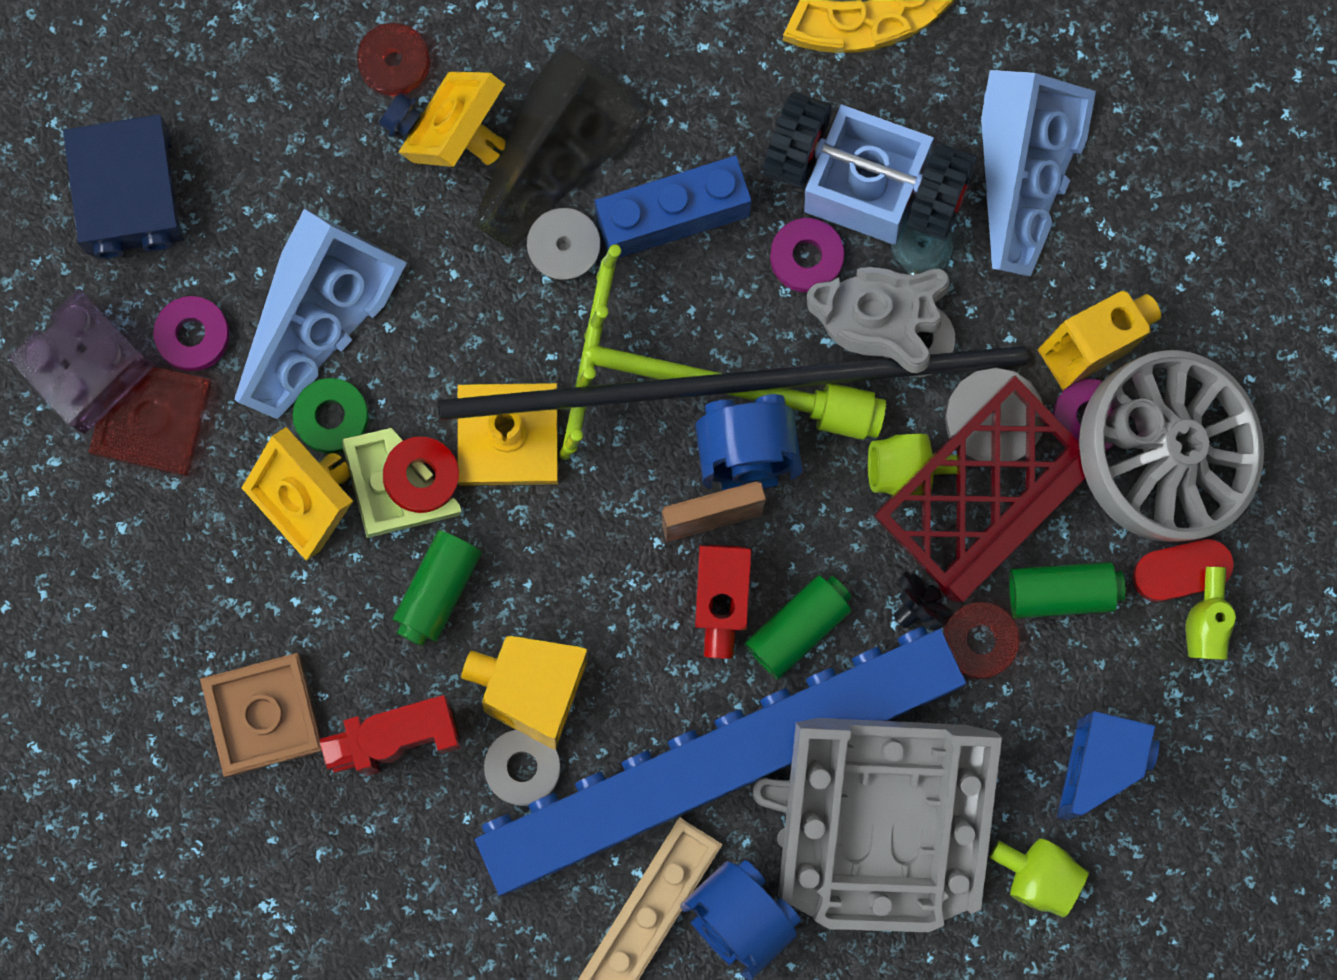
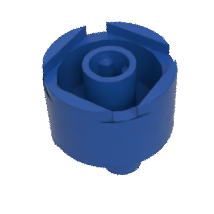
M778 394L764 395L757 398L755 403L735 405V402L732 400H717L705 405L706 415L696 422L695 429L702 480L706 488L712 490L713 481L721 482L722 491L758 481V483L761 482L763 489L778 486L777 476L789 472L790 480H793L802 473L803 468L795 414L792 408L786 406L784 396Z
M743 860L738 865L725 861L680 906L684 913L692 909L695 911L697 917L690 923L706 943L729 966L738 959L746 966L740 975L747 980H753L797 937L794 928L801 922V919L783 899L779 898L775 902L762 888L766 881L751 863Z

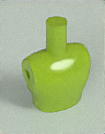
M902 434L894 435L884 440L872 441L868 449V478L871 490L874 493L894 495L933 456L929 435ZM957 454L949 455L945 460H957ZM938 466L931 473V491L934 475L957 474V466ZM922 483L910 495H922Z
M1206 567L1204 600L1193 606L1186 620L1185 631L1188 657L1228 660V646L1236 617L1231 604L1224 600L1226 568Z
M1039 838L1026 854L998 840L989 855L990 859L1016 873L1010 895L1014 899L1038 911L1050 912L1062 918L1066 917L1071 911L1089 875V871L1080 866L1068 852L1042 838Z

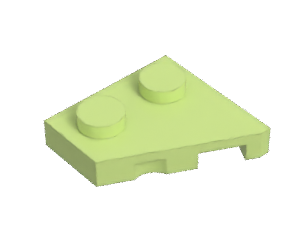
M392 428L345 438L342 441L367 538L457 517L461 514L460 504L454 498H450L439 509L427 513L407 511L391 500L383 484V468L390 451L403 441ZM415 462L406 470L408 481L415 487L425 488L434 482L433 474L422 462Z

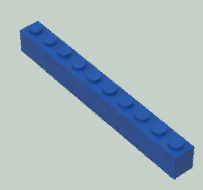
M925 626L912 630L897 638L900 647L882 654L879 647L861 653L851 659L855 667L836 675L833 667L821 671L806 679L809 688L794 695H790L787 688L770 694L760 700L763 709L744 716L741 709L728 713L714 720L716 730L701 737H698L695 730L677 736L667 742L671 749L670 751L654 758L651 757L649 750L621 762L624 769L623 772L608 779H605L602 771L575 783L577 793L561 800L558 799L556 792L528 804L531 813L512 821L508 813L483 824L481 827L484 834L474 840L498 895L501 897L791 766L796 722L813 718L890 721L961 689L966 685V682L941 628L929 634Z

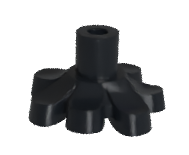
M905 572L899 579V584L903 590L899 597L904 605L894 612V618L903 628H908L919 618L927 622L934 630L946 626L945 619L949 618L951 613L944 604L936 602L942 598L939 589L932 584L925 589L924 583L918 575L914 573L910 575V573Z

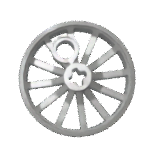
M1165 350L1150 353L1126 363L1110 374L1097 387L1086 406L1081 422L1079 438L1080 458L1088 486L1103 510L1123 528L1138 536L1168 542L1190 541L1211 536L1222 531L1237 520L1246 510L1257 491L1263 470L1264 442L1256 410L1238 381L1220 365L1201 355L1179 350ZM1153 368L1167 369L1164 402L1153 376ZM1188 374L1200 381L1202 387L1186 409L1184 402ZM1130 377H1132L1140 399L1134 401L1125 395L1122 389L1123 384ZM1217 397L1228 417L1203 427L1202 416L1214 398ZM1129 415L1135 421L1136 430L1139 432L1138 436L1129 427ZM1233 428L1237 453L1213 448L1209 444V438ZM1104 442L1115 444L1123 449H1142L1144 452L1108 466ZM1148 463L1127 496L1124 497L1117 487L1114 477ZM1208 463L1236 469L1231 488L1209 469ZM1157 483L1154 519L1151 520L1140 512V506ZM1196 483L1220 504V507L1211 516L1206 512ZM1176 492L1189 522V528H1178L1174 523Z

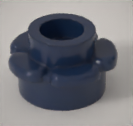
M400 92L388 107L379 124L389 131V137H394L398 132L406 137L422 115L415 108L419 102L417 97L411 100Z

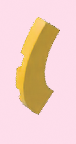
M800 0L783 34V41L802 48L831 53H857L876 50L896 44L925 29L938 19L955 0H868L865 2L861 0Z

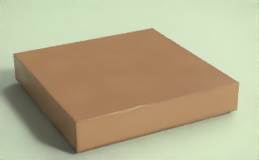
M761 482L748 483L664 507L662 510V528L666 542L762 516L766 498Z
M299 653L200 679L224 777H231L322 752L319 740L321 736Z

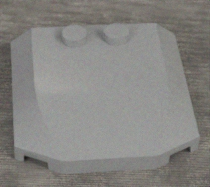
M813 718L796 722L778 897L790 906L813 917L815 922L826 928L842 930L931 932L945 926L944 920L967 910L970 914L980 911L1002 737L995 731L958 724Z

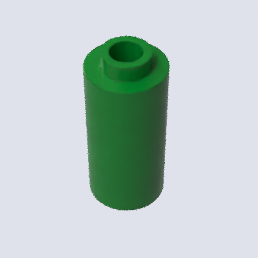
M438 530L392 618L394 622L400 625L396 634L422 647L427 639L437 642L482 552L462 539Z
M1112 562L1012 568L1009 570V600L1012 616L1014 619L1115 612L1117 602L1125 600L1123 572L1115 571Z
M817 575L756 631L744 645L759 664L776 680H779L852 612L847 604L852 596L834 576H830L825 580Z

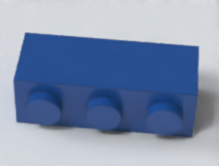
M735 155L595 199V212L607 251L611 245H619L621 248L619 258L748 218L750 217L752 201Z

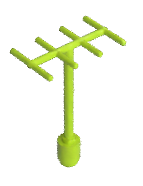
M611 245L606 256L602 259L600 269L596 275L597 285L588 327L584 333L585 342L575 387L591 386L596 375L595 365L659 380L722 374L599 346L604 321L609 313L607 305L616 262L621 254L619 245ZM835 383L826 384L823 391L815 390L814 394L790 388L726 394L753 401L764 395H782L785 397L786 406L794 410L809 413V418L816 419L817 430L864 440L866 436L878 437L886 409V400L876 398L875 392ZM586 407L571 408L563 447L559 452V456L563 460L570 459L572 454L577 451L578 445L583 438L582 426Z

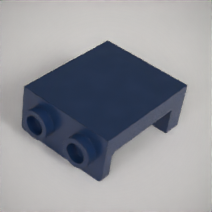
M161 114L63 130L77 240L87 255H94L97 259H112L122 256L124 254L123 250L143 247L145 251H162L173 246L172 242L184 240L183 229L178 221L168 148L172 147L170 130Z

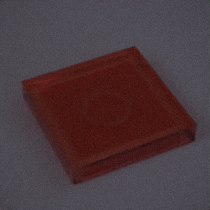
M113 358L88 453L92 456L188 477L212 385L211 380L122 359L115 365L113 362L116 358Z

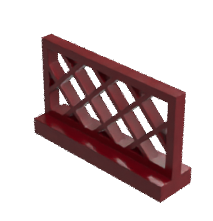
M1012 376L873 517L940 585L938 589L951 602H964L1085 479L1080 458L1079 442L1016 376ZM1012 392L1026 405V426H1001V403ZM992 413V425H980ZM1035 416L1045 426H1035ZM973 431L991 432V461L966 460V438ZM1000 432H1026V461H1000ZM1035 433H1052L1066 448L1053 462H1035ZM957 448V460H945ZM938 466H957V496L931 495V473ZM966 467H991V496H966ZM1000 467L1026 468V489L1018 497L1000 496ZM1035 468H1046L1035 479ZM922 483V495H910ZM903 501H922V531H904L892 519L890 514ZM931 501L957 502V531H931ZM966 502H991V524L983 532H965ZM1000 502L1011 503L1000 514ZM911 537H922V549ZM931 537H956V559L944 571L930 558ZM965 537H977L965 549Z

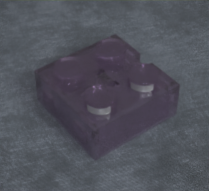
M78 288L50 316L54 324L44 334L36 330L8 359L68 425L85 435L155 364L92 297ZM83 344L87 350L82 351L78 348ZM66 360L71 364L67 369L62 365Z

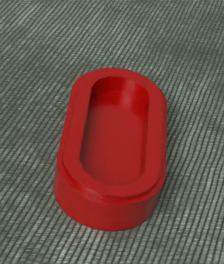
M1212 539L1199 540L1146 554L1136 563L1132 573V581L1136 591L1144 599L1151 602L1169 601L1203 593L1205 591L1206 567L1226 568V583L1233 572V558L1228 548L1222 543Z

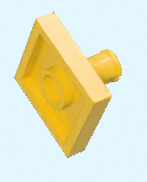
M448 72L402 145L399 153L412 163L454 167L466 148L481 159V162L485 165L492 164L500 156L493 148L496 147L503 151L506 143L502 137H498L481 123L505 84L492 73Z
M557 383L458 385V398L557 389ZM558 409L458 419L459 486L558 484Z
M285 427L272 435L244 482L242 489L307 561L322 550L353 502L339 486V484L349 480L350 470L346 462L332 469V465L339 462L342 458L335 453H330L322 461L318 462L293 433Z

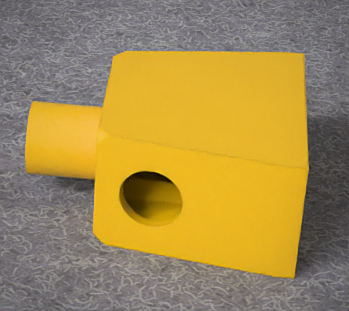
M1120 291L1065 320L1039 347L1038 352L1064 391L1075 382L1089 377L1132 351L1151 333L1150 325L1161 319L1160 308L1154 298L1148 294H1144L1133 301L1128 292Z
M506 636L498 659L470 650L463 667L461 679L487 687L482 700L485 713L543 745L556 750L587 664V649L578 646Z

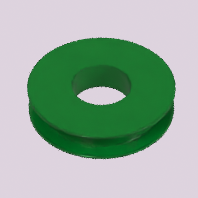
M325 378L309 384L302 390L294 404L293 423L298 435L305 444L322 453L343 452V439L363 435L368 425V408L364 398L353 385L341 379ZM328 403L339 404L344 408L345 412L343 422L333 429L323 428L317 422L319 409Z

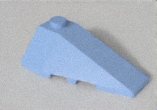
M990 70L987 89L984 95L981 123L992 269L1024 276L1032 275L1052 226L1049 214L1056 195L1065 194L1070 179L1065 173L1074 153L1081 154L1086 144L1096 91L1037 73Z
M304 209L281 253L234 400L279 419L296 401L302 390L318 377V368L336 349L342 352L352 341L349 335L368 315L374 318L385 306L407 262L349 230Z

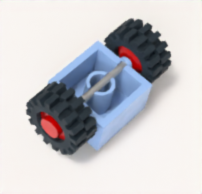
M796 91L789 95L787 102H785L782 108V114L776 122L775 132L772 133L770 139L771 144L767 149V158L763 165L764 176L801 189L804 187L805 182H807L810 171L813 170L805 189L804 212L890 244L896 245L908 214L907 228L943 241L947 239L965 198L976 162L975 155L941 143H937L933 154H931L934 137L842 104L827 139H825L826 128L830 122L832 104Z

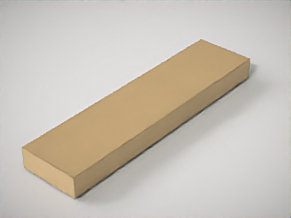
M679 817L578 980H639L682 911L680 904L693 893L723 844Z

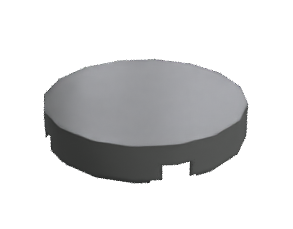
M1000 368L976 371L960 381L948 400L945 414L948 438L950 439L1012 376H1016L1041 403L1042 398L1030 381L1014 371ZM1012 392L1001 403V426H1026V405ZM992 413L980 425H992ZM1035 416V426H1044ZM973 431L966 438V458L968 460L991 461V432ZM1000 432V461H1019L1026 456V432ZM1035 433V445L1042 436V433Z

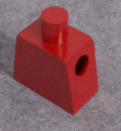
M699 544L695 627L705 628L703 657L734 658L735 630H746L751 548L748 546ZM718 594L730 596V611L723 615L713 612V597Z

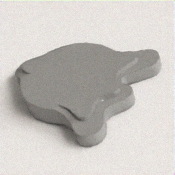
M875 267L858 268L857 276L846 279L841 283L838 277L831 282L813 285L807 293V307L814 316L821 320L829 336L846 350L867 356H886L897 361L907 371L920 373L929 365L930 352L917 333H931L940 328L941 314L935 302L947 294L950 279L949 275L941 269H931L919 274L908 275Z

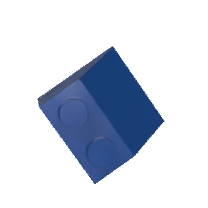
M1096 711L1078 719L1057 818L1069 820L1082 816L1145 776L1146 770L1152 771L1159 752V740L1152 739L1155 726Z

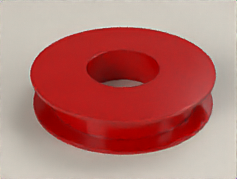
M412 437L397 444L387 456L383 468V484L388 496L399 507L415 513L431 512L445 505L452 497L459 479L458 464L453 453L443 443L429 437ZM415 462L427 463L434 470L435 480L428 487H415L407 479V468Z

